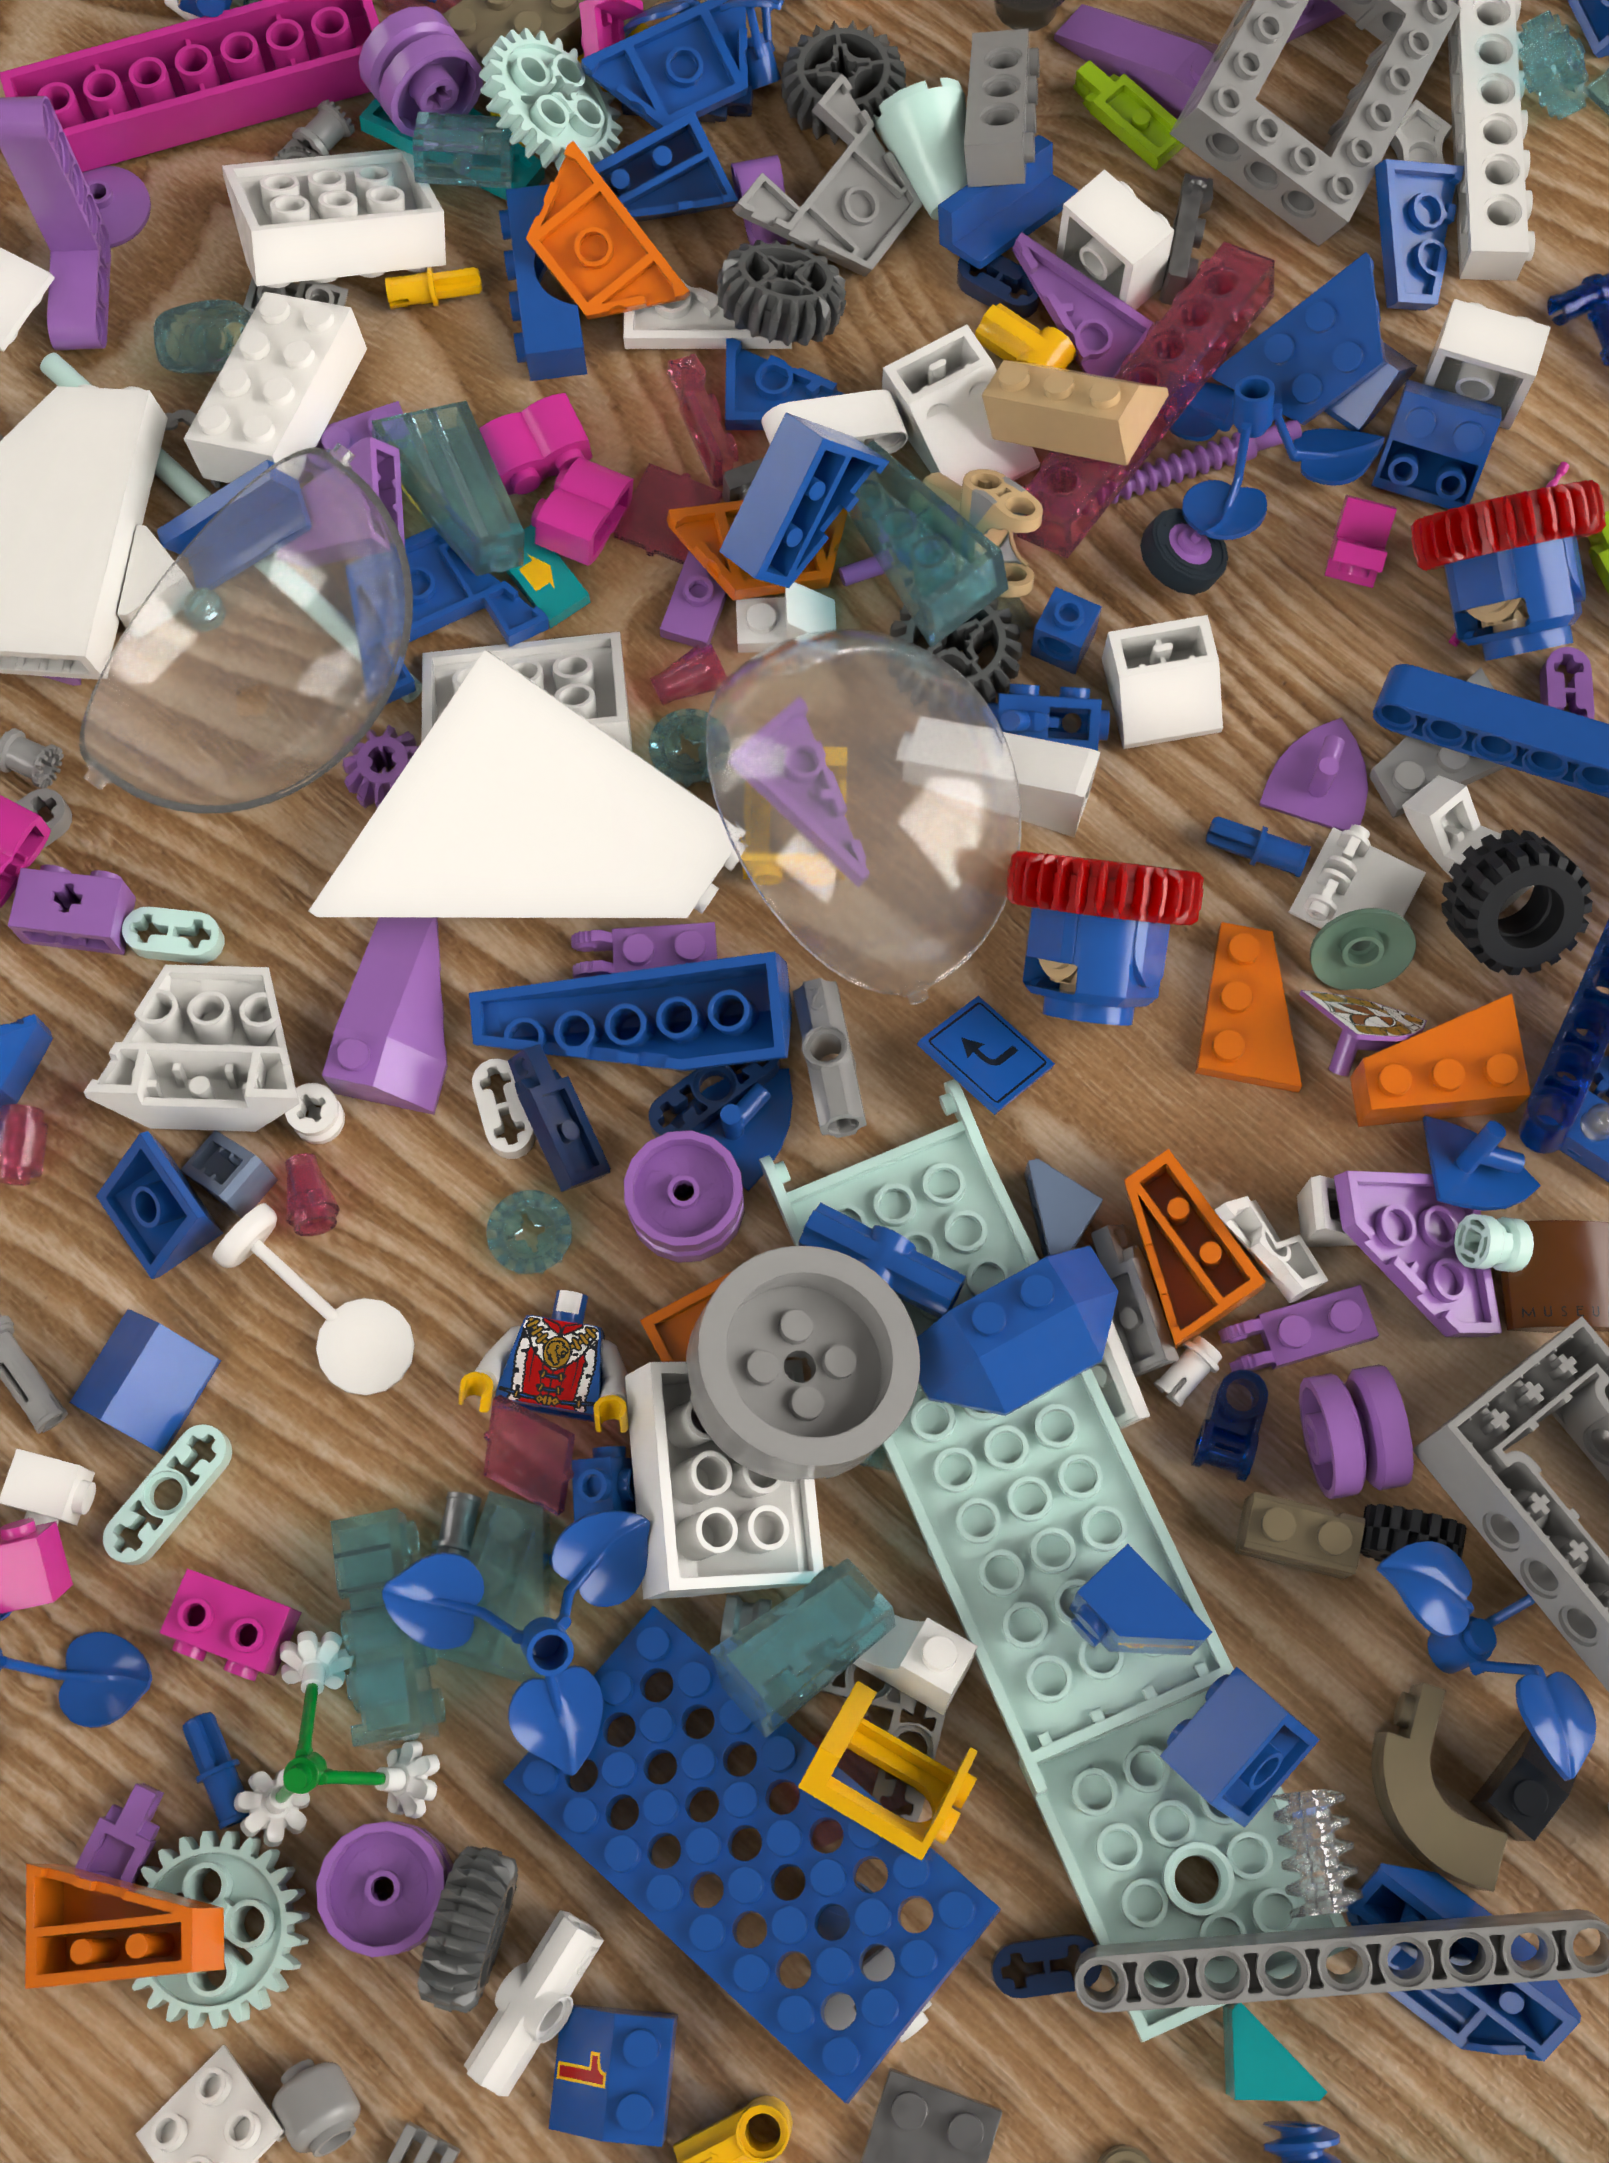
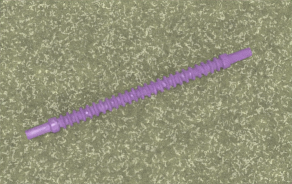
M1297 420L1285 422L1291 439L1301 438L1302 430L1300 423ZM1276 425L1269 427L1265 434L1260 437L1249 438L1246 461L1256 458L1258 451L1283 444ZM1233 433L1231 440L1226 436L1221 437L1218 445L1215 441H1209L1206 449L1201 445H1196L1193 453L1188 449H1183L1181 457L1171 453L1168 461L1161 457L1157 458L1154 466L1150 462H1144L1141 470L1136 466H1131L1129 474H1126L1123 470L1117 472L1116 478L1107 474L1104 476L1102 483L1098 479H1092L1089 487L1084 483H1079L1077 491H1074L1071 487L1065 489L1064 495L1055 491L1052 493L1050 500L1045 496H1040L1038 501L1042 504L1043 508L1042 521L1046 525H1052L1053 518L1057 517L1060 521H1064L1067 513L1077 517L1080 509L1089 513L1092 511L1094 504L1098 508H1104L1107 500L1112 504H1116L1119 496H1122L1125 500L1131 498L1132 492L1141 496L1144 494L1146 487L1150 491H1156L1159 483L1163 487H1168L1171 479L1176 483H1181L1184 475L1193 479L1197 471L1201 474H1207L1211 466L1215 470H1220L1223 462L1228 466H1233L1235 459H1237L1240 433ZM935 530L934 537L929 538L926 534L921 535L920 542L917 543L914 539H908L907 546H903L901 543L886 546L885 553L839 567L841 581L844 586H848L891 572L894 576L909 571L910 565L921 568L923 560L933 564L936 556L946 560L950 551H953L955 554L957 536L948 530L945 534H942L940 530Z

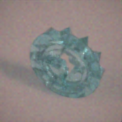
M680 709L671 712L656 724L649 739V753L653 766L674 781L683 783L686 787L700 781L709 783L713 775L719 770H724L725 762L730 752L729 737L723 724L712 714L699 709ZM680 734H683L685 740L688 739L692 745L702 744L698 747L699 761L695 762L694 758L691 759L687 753L678 755L681 751Z
M524 1190L507 1196L494 1208L487 1223L486 1236L489 1249L501 1266L519 1275L543 1274L556 1263L562 1262L564 1254L572 1243V1225L567 1210L555 1197L542 1191ZM526 1213L529 1221H532L536 1228L543 1226L547 1228L545 1232L537 1236V1252H533L525 1240L516 1241L514 1239L516 1238L515 1235L523 1232L522 1223H524L522 1214Z

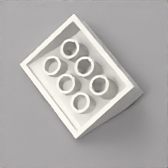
M400 149L222 165L223 177L244 256L256 286L265 285L270 288H282L288 286L291 282L309 280L328 283L335 281L338 277L360 275L373 278L390 271L408 270L410 272H425L427 267L446 265L444 210L415 158L410 153Z
M620 632L520 642L511 647L508 644L422 653L421 743L483 651L487 650L633 751Z
M785 1360L784 1370L786 1375L795 1382L803 1383L802 1360ZM649 1362L625 1376L636 1513L645 1516L650 1521L647 1568L642 1580L643 1600L696 1597L825 1582L814 1479H796L794 1482L769 1478L747 1469L723 1452L707 1434L693 1409L690 1400L692 1393L688 1379V1364L686 1362Z

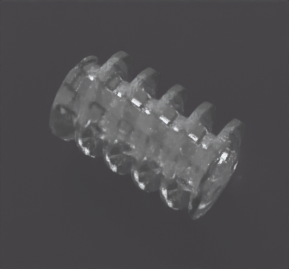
M1317 1789L1270 1796L1273 1799L1288 1802L1287 1806L1273 1813V1820L1277 1823L1292 1826L1291 1830L1278 1836L1277 1844L1281 1847L1296 1850V1854L1281 1862V1868L1284 1871L1300 1874V1879L1287 1885L1285 1892L1287 1895L1302 1898L1305 1902L1289 1912L1290 1919L1351 1912L1348 1910V1906L1363 1898V1891L1346 1887L1343 1881L1359 1873L1358 1866L1340 1862L1339 1856L1354 1849L1355 1846L1353 1841L1335 1836L1336 1831L1350 1824V1818L1331 1813V1807L1346 1800L1345 1793L1329 1789Z

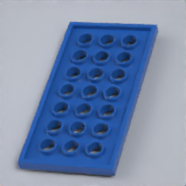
M652 1606L593 1675L603 1695V1715L594 1746L585 1760L593 1761L598 1770V1777L593 1787L584 1792L574 1791L569 1775L530 1752L524 1756L503 1783L844 2103L849 2104L1000 1912L1001 1908L931 1847L921 1861L798 1788L800 1793L799 1803L792 1812L784 1815L774 1813L769 1802L772 1790L784 1782L793 1783L798 1787L818 1749L656 1607ZM659 1672L669 1673L673 1679L671 1694L660 1702L649 1701L645 1695V1686L648 1679ZM700 1708L711 1710L715 1718L711 1733L701 1739L690 1738L686 1732V1721L689 1715ZM621 1716L632 1717L636 1726L633 1739L625 1746H612L608 1740L610 1724ZM740 1745L752 1746L757 1755L754 1769L745 1776L732 1775L727 1766L728 1756L731 1751ZM658 1754H673L677 1761V1770L674 1777L667 1783L654 1784L648 1774L650 1762ZM836 1766L831 1775L832 1777L883 1806L842 1769ZM700 1791H714L719 1799V1808L716 1815L707 1822L694 1821L690 1814L691 1800ZM623 1798L635 1799L639 1807L637 1821L628 1829H615L611 1822L613 1806ZM827 1820L838 1822L843 1829V1841L840 1847L831 1853L818 1852L812 1841L815 1828ZM745 1828L758 1830L762 1839V1846L758 1855L749 1861L737 1860L732 1852V1841L735 1835ZM664 1836H675L681 1846V1854L678 1861L669 1868H658L652 1859L654 1844ZM869 1859L881 1860L888 1870L886 1884L881 1890L874 1893L861 1891L856 1881V1873L859 1866ZM798 1867L805 1876V1888L802 1894L794 1900L786 1901L780 1899L775 1891L777 1875L784 1868ZM708 1874L718 1875L724 1887L721 1900L713 1907H700L694 1898V1888L697 1881ZM921 1898L930 1903L933 1910V1920L925 1931L911 1933L906 1931L901 1923V1911L908 1901ZM830 1906H841L849 1915V1929L838 1940H826L822 1937L818 1928L820 1915ZM748 1914H760L767 1924L766 1937L760 1945L754 1948H745L739 1943L737 1938L738 1923ZM875 1946H885L894 1955V1970L883 1981H871L863 1971L864 1956ZM791 1954H804L811 1964L810 1978L800 1988H787L780 1977L781 1964ZM837 1994L849 1995L856 2005L855 2020L844 2030H833L827 2024L824 2016V2009L828 2000Z

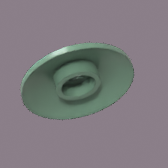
M1358 909L1334 918L1317 933L1310 948V962L1316 976L1330 987L1344 991L1351 989L1370 990L1394 980L1409 966L1415 954L1416 939L1412 927L1400 915L1385 909Z

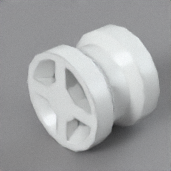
M306 1083L298 1086L296 1091L299 1105L285 1113L288 1123L294 1128V1131L300 1138L308 1143L325 1144L332 1141L340 1134L345 1123V1113L342 1105L336 1099L334 1093L324 1085Z

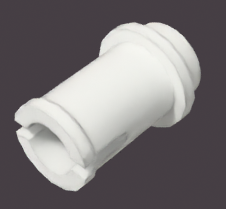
M1197 1336L1193 1342L1187 1340L1183 1344L1186 1350L1180 1355L1179 1360L1175 1361L1164 1375L1154 1383L1161 1393L1164 1391L1168 1393L1165 1397L1179 1407L1183 1405L1184 1400L1210 1371L1216 1373L1220 1369L1217 1363L1223 1358L1222 1355L1201 1336Z

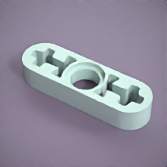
M202 1424L193 1426L182 1434L107 1524L103 1533V1545L111 1558L127 1565H139L153 1557L229 1465L232 1457V1446L224 1433L213 1426ZM213 1438L215 1439L211 1447L213 1452L216 1453L215 1458L211 1462L201 1459L190 1470V1472L199 1476L195 1484H193L189 1477L173 1469L178 1462L187 1468L191 1466L198 1456L197 1451L193 1449L197 1441L201 1440L204 1443H209ZM165 1480H177L183 1490L181 1501L170 1510H160L154 1502V1492L157 1486ZM141 1506L152 1516L163 1520L158 1528L150 1522L144 1525L138 1534L139 1539L143 1542L138 1550L130 1547L124 1549V1551L121 1550L125 1544L124 1538L120 1536L121 1532L126 1527L132 1530L138 1529L146 1519V1517L137 1514Z

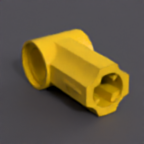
M1001 303L998 305L993 304L986 311L975 330V336L980 344L1003 360L1066 369L1077 355L1073 342L1062 331L1049 326L1040 330Z
M763 2095L756 2097L746 2107L674 2143L673 2149L677 2163H759L774 2160L783 2153L788 2144L793 2124L791 2112L786 2104L775 2096ZM761 2113L771 2115L779 2124L780 2136L775 2141L769 2143L756 2140L750 2133L749 2119Z

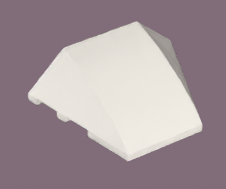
M165 964L134 1013L136 1021L122 1042H115L109 1052L111 1060L99 1079H92L84 1091L87 1099L150 1129L256 1132L299 1105L269 967Z

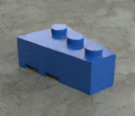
M694 110L593 165L636 222L734 207L739 201Z
M786 412L719 552L753 578L790 588L829 539L824 533L843 508L850 512L857 504L859 499L854 494L874 470L881 474L890 461L853 436Z

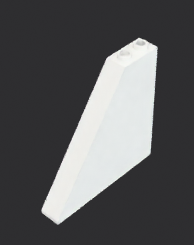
M87 384L78 387L57 386L0 441V673L96 680L106 679L120 620L117 613L136 525L143 524L168 420L150 390L133 386L124 389L98 388Z
M484 650L308 912L316 917L688 918L693 909L702 914L719 890L717 886L712 884V881L721 868L724 866L732 871L745 853L748 845L741 841V839L746 834V830L497 656Z

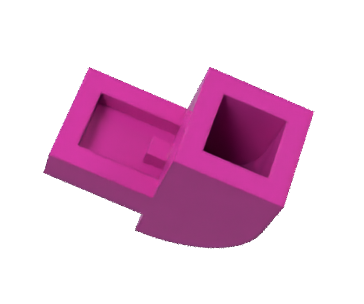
M1345 495L1324 576L1373 588L1377 573H1382L1388 554L1385 547L1397 509L1394 506Z

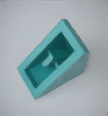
M1242 2003L1223 2005L1225 2087L1228 2096L1234 2100L1320 2101L1328 2093Z

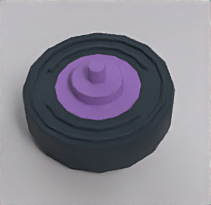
M1174 508L1161 512L1147 526L1142 535L1140 548L1143 561L1149 571L1163 585L1178 593L1194 595L1205 592L1226 570L1228 553L1224 540L1212 539L1206 535L1198 534L1197 530L1195 531L1185 521L1182 509Z

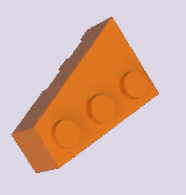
M1512 993L1363 1058L1350 1076L1358 1127L1423 1121L1424 1116L1448 1119L1515 1112L1531 1095Z
M1167 1149L1124 1179L1125 1190L1175 1349L1177 1350L1187 1340H1192L1264 1290L1266 1281L1170 1149Z
M26 1863L25 1989L225 1970L223 1907L63 1864Z

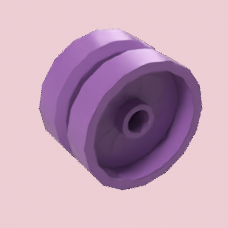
M427 6L408 7L384 19L373 29L363 44L358 62L361 79L381 104L389 118L402 134L415 139L435 137L451 130L467 117L478 101L480 89L483 86V79L479 77L482 68L462 40H460L444 16Z
M692 1130L667 1132L648 1141L631 1159L624 1178L625 1206L639 1240L657 1256L678 1263L702 1261L723 1251L737 1235L745 1214L742 1176L731 1152L715 1138ZM688 1192L694 1193L687 1201H680L675 1198L677 1195L685 1198Z
M1378 1364L1352 1369L1346 1384L1337 1375L1332 1373L1306 1377L1302 1380L1299 1392V1406L1304 1442L1317 1484L1325 1497L1332 1500L1358 1495L1363 1488L1365 1478L1379 1491L1407 1486L1410 1483L1414 1463L1409 1422L1399 1389L1386 1366Z
M400 1821L363 1824L342 1836L325 1856L316 1882L318 1912L328 1933L347 1950L369 1957L395 1955L410 1951L427 1941L428 1932L434 1918V1911L437 1909L441 1891L445 1887L449 1872L452 1871L453 1863L444 1844L425 1828ZM390 1878L394 1884V1892L388 1899L386 1893L378 1891L379 1880Z

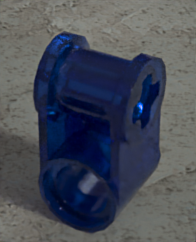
M1236 1370L1229 1373L1215 1386L1206 1417L1202 1422L1191 1459L1192 1466L1200 1468L1203 1464L1211 1465L1235 1473L1237 1480L1243 1482L1247 1480L1255 1459L1259 1442L1258 1434L1268 1402L1266 1383L1258 1374L1250 1370ZM1241 1384L1251 1392L1253 1399L1250 1410L1238 1411L1228 1403L1226 1393L1229 1385Z

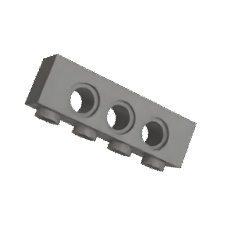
M1029 29L972 33L964 135L968 187L1025 184L1026 164L1035 163L1034 134L1037 133V78L1040 76L1039 49L1030 48Z

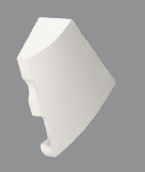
M1245 1196L1225 1202L1214 1210L1289 1303L1297 1302L1329 1281L1301 1235L1281 1241L1256 1200L1250 1201L1249 1197Z

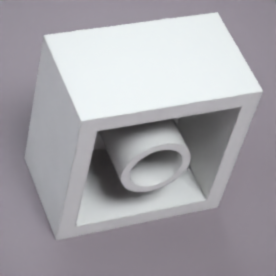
M1104 169L1063 204L1056 256L1136 310L1162 288L1174 229L1161 213L1152 211L1138 199L1129 185L1116 180Z
M1454 299L1432 351L1422 384L1500 406L1502 420L1499 427L1510 430L1536 377L1551 327L1536 323L1527 317H1515L1491 310L1479 303H1467Z

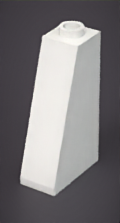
M920 716L914 733L905 731L896 760L903 762L902 781L1075 837L1091 791L1100 752L1090 748Z

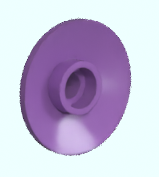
M104 166L82 172L107 227L111 248L120 246L138 235L146 225L151 211L150 196L141 179L134 173L116 166Z

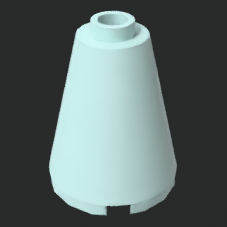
M940 78L942 87L928 89L926 81H921L903 88L879 105L880 117L873 116L877 133L887 149L895 156L924 208L933 220H938V205L968 185L964 154L965 94L959 81L951 78Z

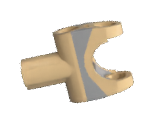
M977 469L968 472L963 478L962 486L940 472L927 476L916 490L914 506L923 515L957 536L954 559L955 571L973 585L978 586V588L999 597L1015 598L1030 593L1034 583V572L1028 566L1029 563L1018 552L1013 532L1029 533L1037 530L1042 523V504L1021 485L993 470Z

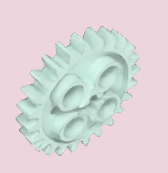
M524 28L519 35L514 30H510L506 37L501 35L482 60L484 68L479 73V77L486 82L480 89L481 93L492 98L486 106L487 111L500 114L501 119L496 126L501 129H510L513 134L509 142L511 144L522 142L525 145V156L527 158L536 153L540 155L543 168L546 169L551 162H554L558 172L565 158L564 152L566 147L572 141L576 143L592 165L614 154V150L620 144L617 136L623 131V128L615 122L621 113L609 106L615 97L611 93L603 92L601 86L583 72L581 63L577 60V49L573 48L567 53L563 50L560 38L557 37L550 44L544 31L541 30L535 38L528 28Z
M202 1831L200 1846L193 1837L179 1838L180 1856L172 1849H161L158 1851L163 1868L143 1866L140 1870L143 1877L149 1883L147 1886L149 1888L175 1895L182 1893L186 1898L224 1908V1963L227 1971L226 1978L219 1988L212 1985L208 1979L207 1972L138 1978L132 1985L133 1991L149 1987L154 1990L147 2003L149 2009L159 2008L169 2002L166 2021L174 2022L180 2020L187 2010L188 2026L191 2029L202 2027L208 2015L213 2029L227 2026L229 2012L236 2023L247 2021L250 2019L249 2002L259 2011L268 2009L271 2006V2002L266 1989L283 1992L289 1988L286 1980L280 1974L282 1969H300L302 1964L290 1954L292 1947L308 1944V1938L294 1931L295 1924L309 1919L310 1913L294 1911L293 1903L299 1900L306 1892L305 1889L288 1890L286 1883L296 1871L294 1867L274 1869L280 1855L278 1849H269L258 1856L261 1838L249 1837L240 1847L239 1831H226L221 1843L216 1831ZM211 1870L218 1873L222 1883L221 1892L213 1902L207 1899L202 1888L203 1880ZM252 1907L260 1910L265 1921L264 1929L257 1939H253L248 1935L244 1925L245 1917ZM235 1945L246 1949L252 1955V1962L250 1964L245 1963L244 1957L234 1947Z

